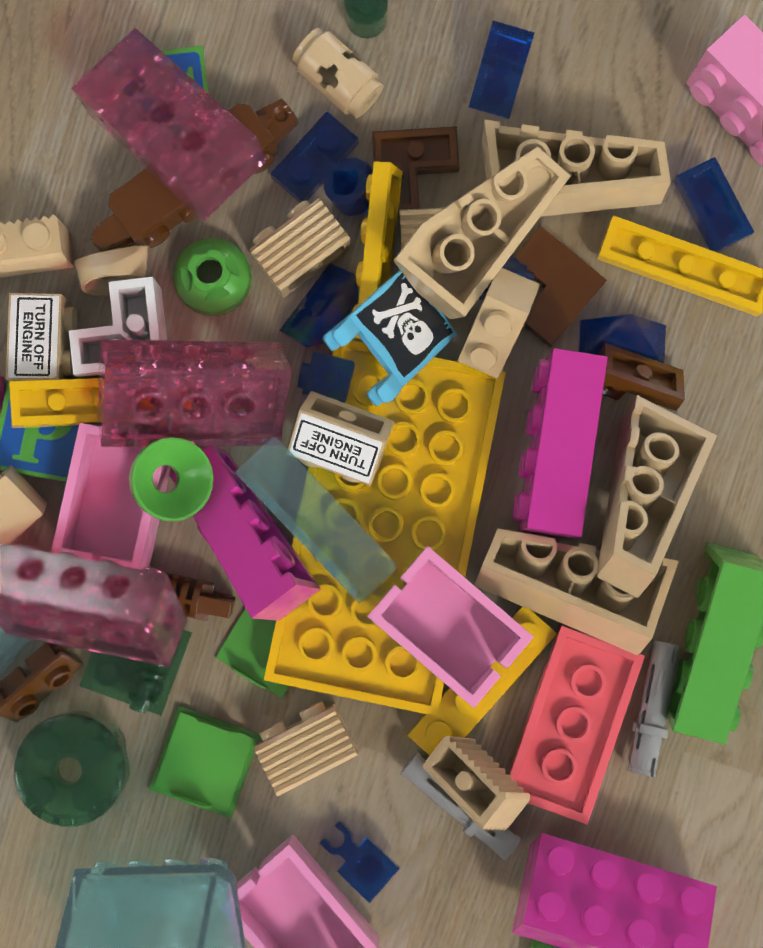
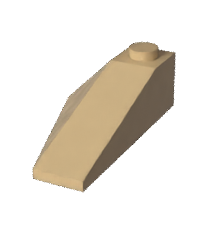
M536 147L420 224L393 261L416 292L449 319L465 317L571 175L539 147Z

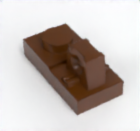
M604 343L598 355L608 357L603 396L618 401L627 392L674 411H677L685 401L684 373L682 369L608 343Z

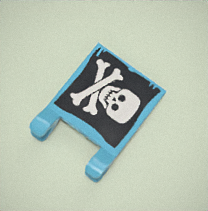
M399 269L345 319L329 330L323 336V340L333 351L339 346L347 345L358 334L388 373L387 376L367 391L369 400L373 405L378 406L382 402L392 401L399 394L403 386L457 335V332L442 312L416 292Z

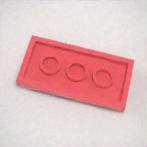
M559 625L508 771V775H511V780L517 781L518 787L524 788V793H530L528 804L588 825L645 658L644 655H635L600 639Z

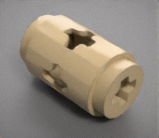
M320 28L312 30L302 40L293 54L292 62L298 66L297 72L345 115L351 114L355 118L361 117L374 104L384 88V85L378 80L379 75L330 31L324 32Z

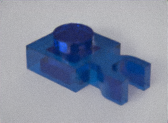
M339 821L335 827L344 834L343 844L340 847H335L327 838H324L320 844L330 854L340 855L345 860L337 872L368 903H371L401 867L370 837H367L358 845L354 842L352 831L342 821Z

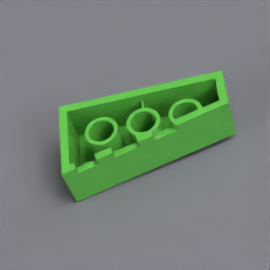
M706 542L703 557L711 559L708 576L704 577V579L698 578L694 595L697 596L699 615L698 618H692L687 624L684 648L686 652H689L688 660L680 659L678 662L667 719L673 732L726 745L729 732H734L740 721L741 708L738 703L742 690H748L752 682L754 669L751 660L755 648L759 649L763 645V560L756 554Z

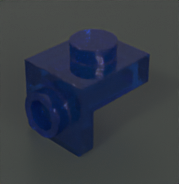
M313 351L310 364L303 362L297 387L303 389L302 395L305 400L309 393L313 391L346 403L355 363L351 360Z

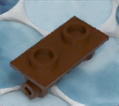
M57 637L52 642L47 640L25 659V662L32 671L29 676L26 675L21 667L17 666L0 681V716L16 723L30 716L37 710L39 703L54 690L67 685L71 681L73 674L83 666V663L65 654L69 649L60 638Z

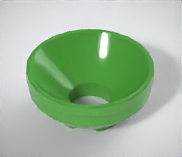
M205 238L191 243L182 251L174 267V284L180 299L188 308L205 316H220L234 311L246 299L251 288L252 274L246 256L238 247L220 238ZM206 260H215L222 266V275L214 283H204L198 279L197 269Z
M174 437L158 439L144 447L133 460L129 473L130 491L135 502L150 516L164 521L185 520L195 515L208 501L213 488L212 467L208 457L194 443ZM167 465L175 471L176 484L173 489L163 493L154 487L152 478L158 467Z

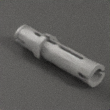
M652 641L651 657L638 721L633 722L632 726L635 736L632 755L627 769L629 772L649 777H656L662 741L663 738L667 739L669 731L665 729L666 717L681 646Z
M416 752L400 774L410 780L434 803L464 826L463 832L469 837L475 835L496 852L503 861L506 860L518 846L521 838L512 833L508 828L505 831H495L493 829L492 833H489L486 829L482 830L457 803H453L427 781L430 778L438 784L424 770L423 764L426 760L421 757V754Z

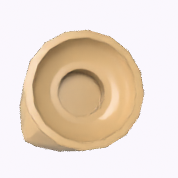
M132 246L103 251L75 260L82 291L92 296L110 297L108 282L147 277L148 250L147 246Z

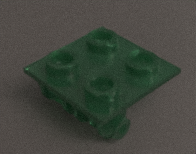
M110 603L79 686L130 704L129 708L140 713L149 711L162 716L192 632Z

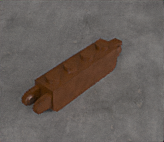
M283 99L254 112L250 105L237 103L110 193L108 206L113 211V214L102 221L100 226H96V229H93L91 234L93 245L100 252L131 247L134 244H137V246H149L150 248L162 244L170 236V230L183 221L184 223L194 221L205 211V205L216 197L222 199L232 194L240 186L239 181L252 172L258 174L266 170L274 162V156L278 154L277 144L298 125L296 115Z

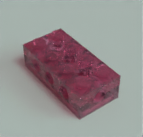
M136 28L71 88L87 113L202 221H205L266 162L257 137Z
M100 339L97 421L101 447H146L158 439L170 437L185 439L196 446H281L291 368L281 342Z
M0 543V627L5 634L167 667L170 666L187 618L167 574L152 567H143L141 570L124 567L109 559H101L99 562L82 559L66 551H60L55 554L39 551L27 544L12 546Z

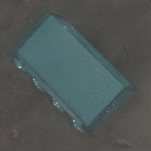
M214 858L200 859V864L195 865L181 860L167 859L164 860L163 866H155L143 861H130L128 867H120L107 862H96L94 868L75 869L55 948H246L236 875L227 869V862Z

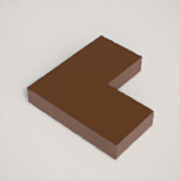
M457 126L372 131L374 162H391L403 171L398 217L400 209L420 208L418 175L459 172Z
M541 226L512 261L544 288L534 300L523 326L550 348L607 281Z

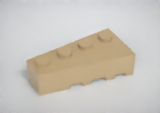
M638 395L620 423L597 570L598 578L636 598L642 594L656 577L717 435Z
M497 529L474 586L635 655H639L653 638L679 561L664 558L656 577L642 594L636 598L597 577L600 550H596V546L579 543L578 546L556 543L554 538Z

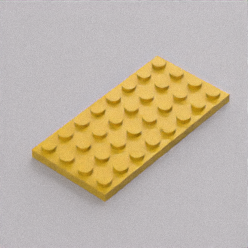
M351 340L347 345L339 346L336 350H333L324 396L395 422L371 486L361 482L347 481L341 475L320 467H308L292 547L321 590L281 620H276L264 681L438 716L444 682L375 624L368 615L393 585H396L400 590L403 589L406 583L400 577L427 546L463 577L466 576L506 372L502 371L497 379L463 363L434 357L403 386L399 394L392 401L382 402L381 405L375 406L367 397V391L387 376L388 373L365 343Z

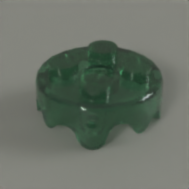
M86 711L57 714L36 725L23 739L14 761V781L17 793L23 804L36 817L46 823L60 827H77L91 823L103 816L117 803L130 776L126 739L122 731L114 724L106 723ZM71 757L80 763L82 773L78 781L69 782L60 775L59 765L63 758Z

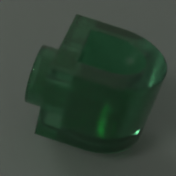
M342 0L347 26L354 35L368 39L376 37L383 32L388 21V0Z

